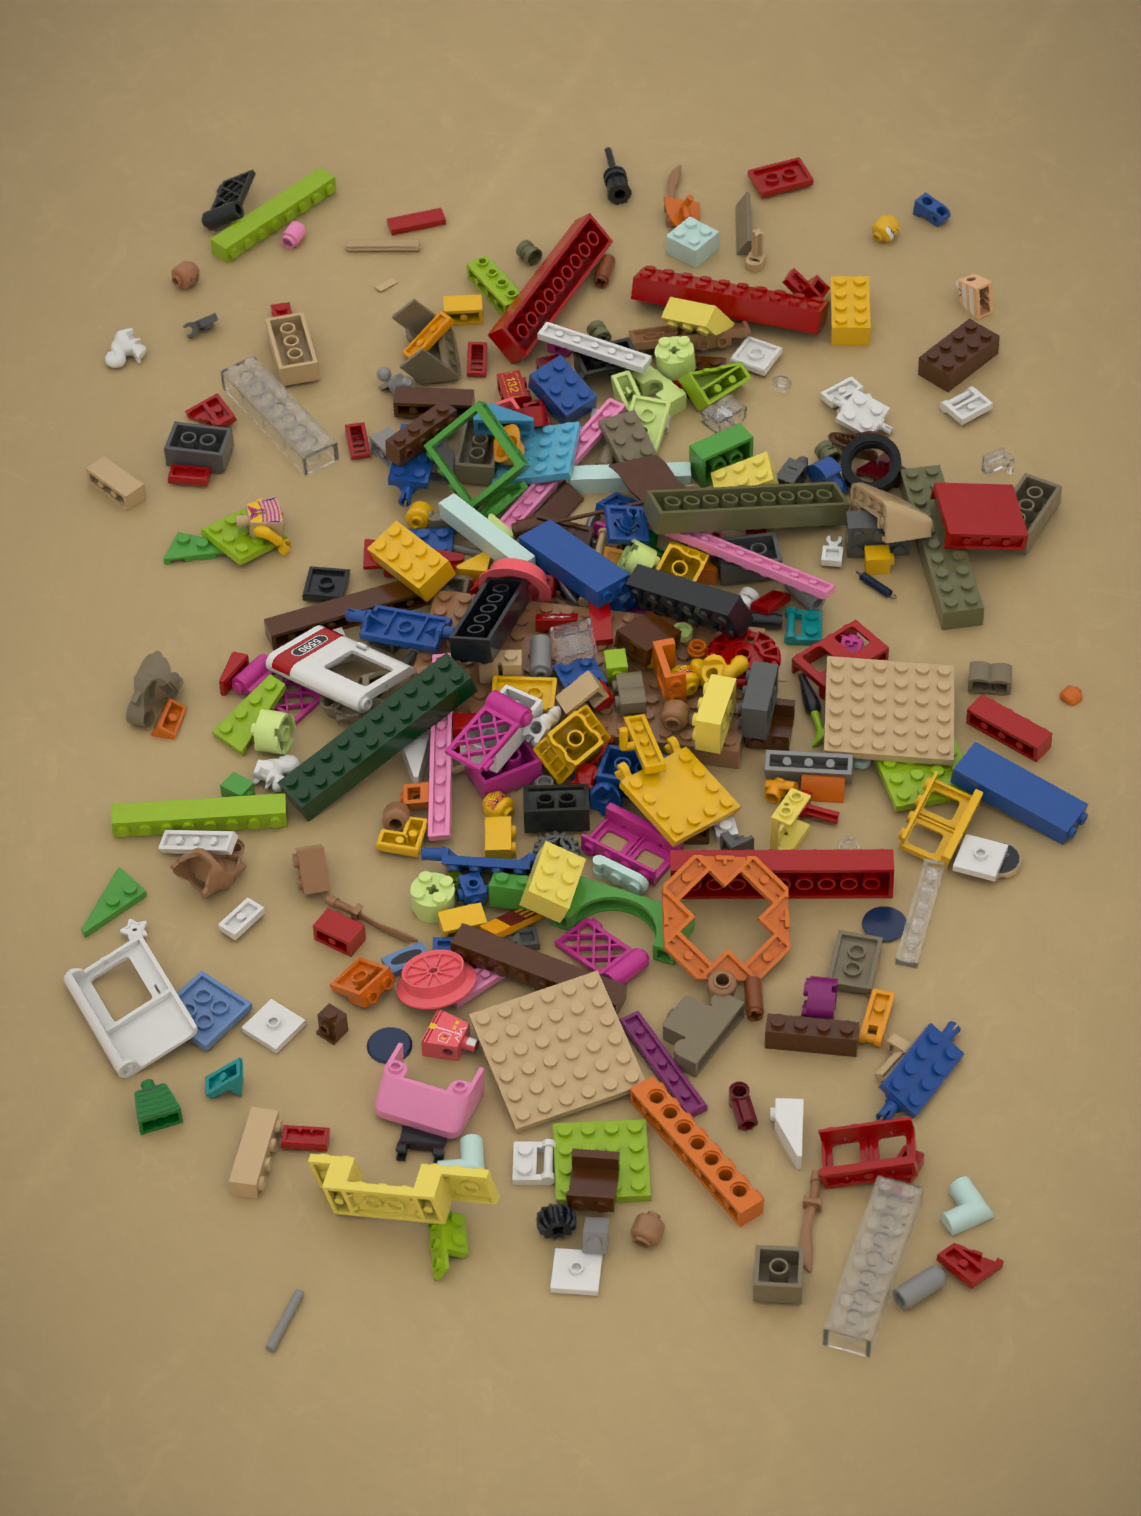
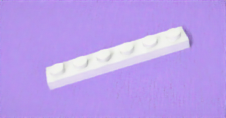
M546 322L538 332L539 340L642 374L652 362L650 355L550 322Z

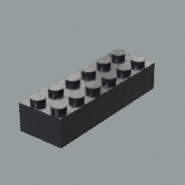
M637 564L626 582L630 594L635 598L637 605L641 609L646 611L648 609L653 610L661 616L668 615L677 621L684 620L696 627L700 625L712 632L719 631L731 638L738 637L742 639L754 619L740 595L641 564Z
M486 578L449 637L451 657L455 661L462 663H493L530 602L527 579Z

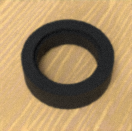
M863 434L854 438L844 448L840 460L843 479L850 489L853 483L862 482L888 492L900 479L902 462L899 449L893 441L880 434ZM866 449H879L885 452L891 460L889 472L877 481L869 482L859 479L851 468L855 456Z

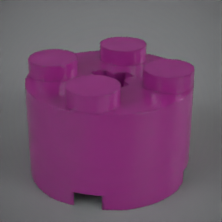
M819 976L806 978L803 996L808 997L802 1005L801 1016L834 1020L838 992L837 978Z

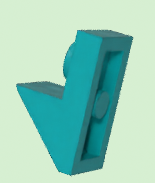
M240 1057L205 1077L206 1096L210 1099H214L228 1090L242 1097L243 1059Z

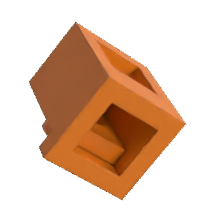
M429 782L403 784L400 802L406 804L410 811L429 809Z

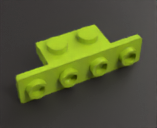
M449 1211L445 1225L428 1223V1230L430 1231L429 1248L432 1253L431 1269L433 1270L434 1280L439 1281L449 1270L448 1255L465 1259L469 1254L465 1214Z

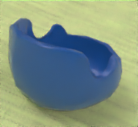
M600 782L590 789L589 803L591 808L598 810L602 816H606V807L610 802L619 807L623 804L620 790L612 783Z

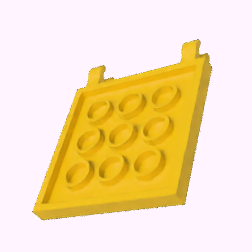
M671 736L666 739L668 744L663 747L670 754L664 758L666 771L645 774L641 770L632 775L629 766L622 762L616 766L619 770L615 771L614 774L621 780L619 784L621 790L665 839L675 847L736 814L741 806L687 747L681 749L678 740Z

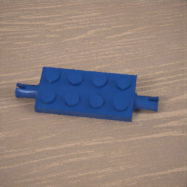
M401 424L400 430L408 424ZM424 450L401 468L393 462L391 464L388 485H394L400 489L401 494L398 503L403 507L405 501H407L406 507L411 505L412 495L419 488L428 489L434 461L430 460L426 455L427 450Z
M375 605L373 610L365 609L364 611L348 608L345 614L347 621L363 624V628L359 633L361 640L432 653L438 652L444 639H449L455 629L452 626V618L381 605Z
M423 846L422 861H441V864L449 872L457 871L462 873V869L471 871V873L480 872V874H484V871H490L491 873L511 872L515 875L528 876L531 873L537 855L535 852L528 853L521 859L515 860L457 856L451 849L445 846L442 848Z
M949 1021L942 1032L932 1023H929L879 1085V1088L885 1093L886 1100L885 1105L876 1114L877 1120L883 1117L881 1121L890 1120L896 1112L900 1111L906 1112L912 1119L918 1115L964 1055L952 1043V1040L961 1031L959 1025L955 1030L953 1029L957 1023Z

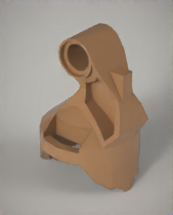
M237 839L232 855H217L206 852L203 848L198 847L178 858L170 868L177 877L189 880L191 885L202 893L201 897L204 900L219 890H228L233 884L235 876L245 871L246 865L241 862L245 844ZM195 875L205 882V886L199 882Z

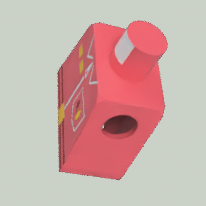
M438 1009L421 1040L422 1055L457 1061L464 1050L475 1053L478 1049L479 1041L476 1038L470 1037V1024Z

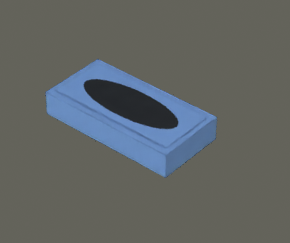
M420 941L382 957L381 961L383 965L390 967L394 977L402 974L404 965L410 959L428 950Z

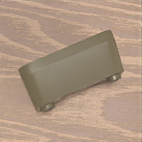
M413 299L392 315V319L405 328L406 339L411 343L436 314L416 299ZM450 327L429 351H426L424 348L418 350L400 364V368L412 376L417 383L421 384L448 382L458 379L461 376V368L453 329Z

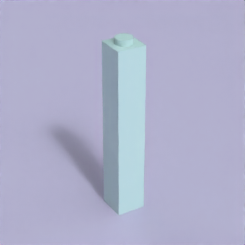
M666 462L675 477L684 486L691 484L690 462ZM609 465L573 466L571 479H566V483L570 484L579 494L630 492L620 476L609 468Z
M455 493L439 502L440 518L493 560L517 558L536 565L535 556Z

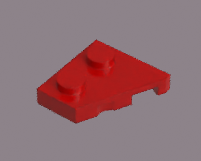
M218 393L185 411L188 418L209 426L227 427L237 421L233 412Z
M956 1243L951 1244L938 1253L936 1259L970 1289H973L1000 1270L1004 1263L1000 1258H997L996 1261L982 1257V1252L967 1249L965 1246Z

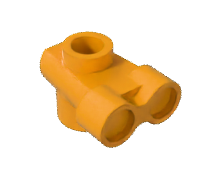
M779 777L775 778V780L768 779L764 785L766 790L764 796L769 802L778 804L782 798H785L791 788L797 790L798 784L797 782L785 781Z

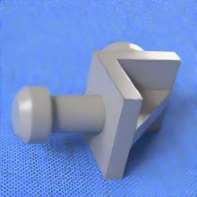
M381 367L377 371L378 379L386 381L378 387L380 391L388 387L393 395H395L396 387H411L413 384L410 377H404L401 373L391 377V371L388 367Z

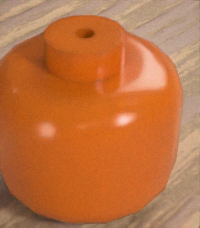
M1068 685L1059 695L1061 700H1064L1071 706H1075L1083 700L1082 691L1077 686Z

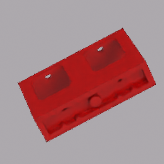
M855 619L849 624H845L836 632L827 635L821 641L812 644L803 652L797 653L792 658L791 673L795 674L798 671L804 673L819 686V697L825 701L826 670L819 672L810 665L811 663L826 654L835 657L888 660L889 647ZM858 632L869 644L856 652H850L841 644L842 636H848L849 634L857 635Z
M898 1117L883 1121L876 1120L869 1123L828 1127L818 1130L822 1143L820 1177L825 1189L918 1177L916 1132L911 1117ZM898 1136L906 1137L907 1156L880 1160L879 1141L881 1139ZM855 1142L860 1144V1163L833 1166L834 1146Z

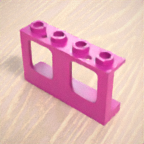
M610 802L606 807V818L589 836L581 835V850L588 855L605 856L640 873L647 879L650 885L655 886L670 869V850H683V842L673 847L651 822ZM613 833L627 840L628 843L618 852L599 841L605 834ZM643 851H649L664 859V862L657 870H654L636 861V859Z

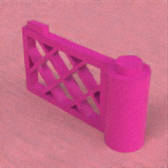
M261 653L232 679V688L236 693L242 695L250 694L270 674L272 676L276 674L266 668L268 657L266 654ZM282 677L283 681L281 682L286 686H295L299 691H285L281 697L285 698V704H277L274 711L289 713L288 709H301V712L296 717L294 716L295 724L297 725L320 704V697L322 695ZM308 696L315 699L312 702L306 703L302 701V697ZM299 697L300 703L288 704L287 698Z
M493 690L488 695L485 705L446 748V755L478 773H481L483 770L486 772L494 763L492 759L519 728L530 725L533 720L532 710L505 694ZM485 714L493 717V722L481 724V719ZM507 725L511 727L507 732L498 733V726ZM495 727L496 734L483 736L482 729ZM480 730L481 737L468 739L467 735L471 731ZM497 739V744L494 747L485 748V741ZM482 743V749L470 751L469 744ZM466 745L467 752L457 753L454 751L458 746ZM484 755V759L479 765L471 761L473 756Z
M586 917L555 941V947L589 971L594 972L598 970L599 975L622 984H626L649 966V955L645 950L630 948L604 930L602 923L594 918L589 919ZM589 927L593 930V933L580 934V931ZM596 939H606L608 944L596 945ZM577 940V946L565 945L567 941ZM580 940H593V945H580ZM608 950V956H595L596 951ZM611 950H622L623 953L621 955H611ZM592 951V956L582 957L580 952ZM608 962V965L603 969H599L595 966V963Z

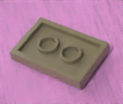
M635 410L599 420L598 426L617 463L651 455L658 456Z
M838 931L828 972V978L838 979V990L871 995L883 937Z

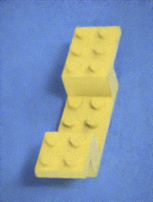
M322 1153L320 1155L310 1154L308 1159L317 1183L323 1189L334 1214L445 1225L452 1201L498 1205L500 1198L490 1171L484 1168L441 1166L435 1163L431 1165L421 1164L414 1188L406 1185L391 1186L384 1183H366L355 1158L350 1156H330Z

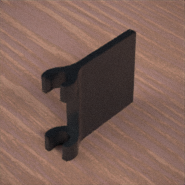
M403 1125L399 1142L396 1145V1160L406 1161L408 1149L433 1151V1163L437 1164V1161L444 1160L448 1138Z

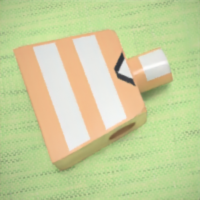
M971 274L957 280L955 286L959 289L960 304L977 320L994 313L991 281L977 274Z

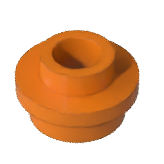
M694 639L687 646V653L692 658L700 659L705 656L708 646L703 640Z

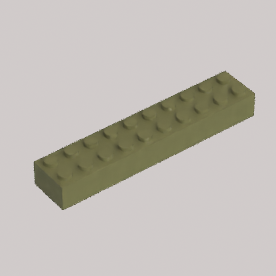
M940 465L901 469L899 488L903 500L926 513L933 521L931 537L915 539L941 629L949 630L983 625L984 605L966 549L944 548L943 541L946 532L937 501L930 499L934 482L945 483Z
M836 482L646 491L643 513L655 534L665 535L669 533L684 534L689 532L704 533L709 531L723 532L729 530L742 531L749 529L845 525L846 511H849L850 503Z

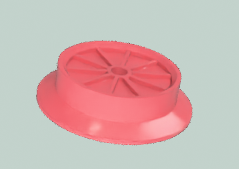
M504 558L497 560L491 565L489 570L480 575L478 580V587L480 589L487 577L527 579L530 601L550 603L552 598V592L547 584V577L544 571L535 564L522 559Z
M431 950L413 957L404 965L396 992L399 1000L406 1006L422 1010L438 1009L452 1005L465 998L475 987L477 976L474 968L464 962L458 953L450 950Z

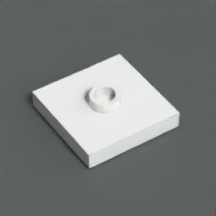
M747 336L730 358V364L742 362L746 370L765 376L782 354V347Z
M966 834L954 861L953 871L995 882L1007 854L1008 845Z
M270 999L241 1028L242 1033L277 1054L306 1026V1020Z
M555 1248L550 1293L598 1296L603 1254L582 1253L583 1250Z

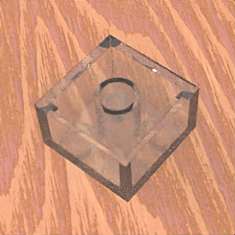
M591 618L549 628L557 664H569L578 658L590 659L595 654H598Z

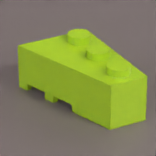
M737 362L695 372L690 371L678 378V381L698 412H700L752 378L743 363Z

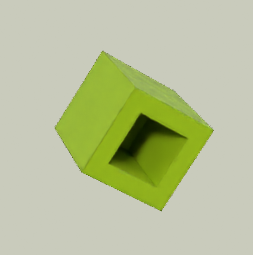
M625 648L604 650V667L608 683L616 680L615 673L628 672Z

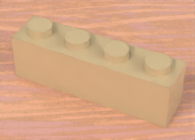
M251 1106L228 1181L230 1195L258 1199L260 1191L265 1189L266 1171L271 1169V1154L276 1152L277 1134H281L283 1128V1120H280L279 1110Z

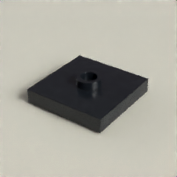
M310 566L302 595L303 601L325 602L346 596L351 575L350 569Z

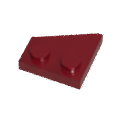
M883 453L876 460L870 461L856 469V475L861 478L863 475L873 477V481H877L889 472L891 460L886 453ZM898 481V483L894 486V488H898V487H899V481Z

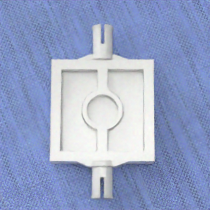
M857 389L846 401L838 398L836 395L831 403L841 408L835 422L854 433L882 430L890 435L894 429L884 423V418L889 413L890 408Z

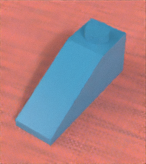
M487 404L503 427L515 424L519 428L520 435H534L533 417L496 404ZM476 414L473 418L474 435H493L480 415Z

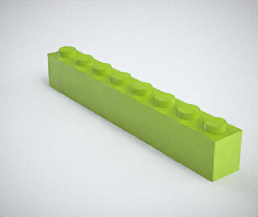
M319 167L210 239L212 254L226 263L237 258L335 193V176Z
M286 793L112 804L111 826L113 837L163 835L165 830L235 831L288 827Z

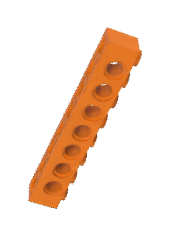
M651 1076L630 1088V1103L739 1227L763 1214L764 1198L758 1190L755 1191L748 1178L737 1171L733 1161L727 1159L722 1154L720 1147L716 1143H712L706 1131L695 1124L692 1115L688 1112L686 1113L681 1108L679 1101L675 1097H671L662 1082H658L654 1076Z

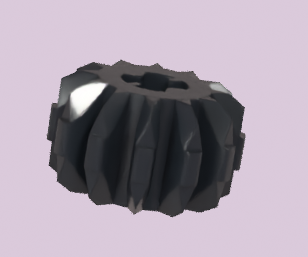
M559 1202L554 1205L549 1203L548 1207H541V1211L537 1213L536 1217L537 1229L540 1235H544L545 1239L551 1237L554 1240L559 1237L564 1238L565 1235H572V1231L576 1229V1214L573 1207H569L568 1203L562 1205Z

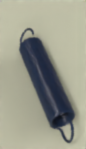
M866 572L859 576L861 581L888 598L892 595L893 591Z

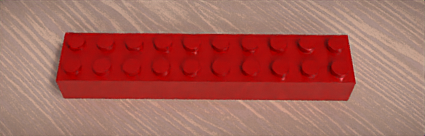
M591 213L573 222L488 333V337L511 364L529 355L539 341L538 332L546 322L553 323L613 243V240Z
M645 266L633 277L631 299L666 306L669 298L673 297L716 306L728 318L818 334L826 324L829 301H825L822 297L809 298L801 293L788 294L784 290L771 291L763 286L755 288L750 287L747 283H730L726 279L718 281L712 280L709 276L696 277L688 272L682 274L675 273L672 269L658 270L655 266Z
M893 849L670 850V878L693 855L756 856L788 887V899L893 898ZM707 873L682 899L765 898L740 874L723 888Z

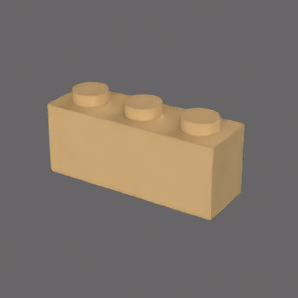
M105 456L86 468L88 483L127 511L146 499L143 482L131 476L128 471L123 470L114 461H110Z

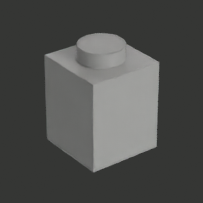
M586 1217L583 1229L582 1253L607 1254L610 1219Z

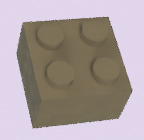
M756 1245L753 1302L802 1304L804 1247Z

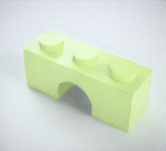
M651 365L647 367L643 374L636 371L631 373L641 396L655 394L656 399L672 401L671 417L686 409L687 395L685 391Z

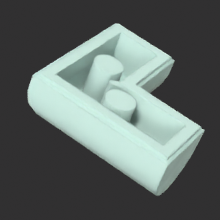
M476 1134L463 1136L460 1139L461 1159L437 1161V1164L441 1166L485 1169L482 1137Z
M960 1177L950 1185L949 1194L958 1206L941 1213L940 1220L952 1236L994 1218L993 1211L969 1177Z

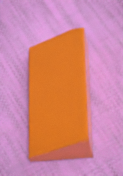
M169 697L160 711L151 735L174 740L188 707Z
M802 774L801 789L813 792L811 801L843 803L845 777Z

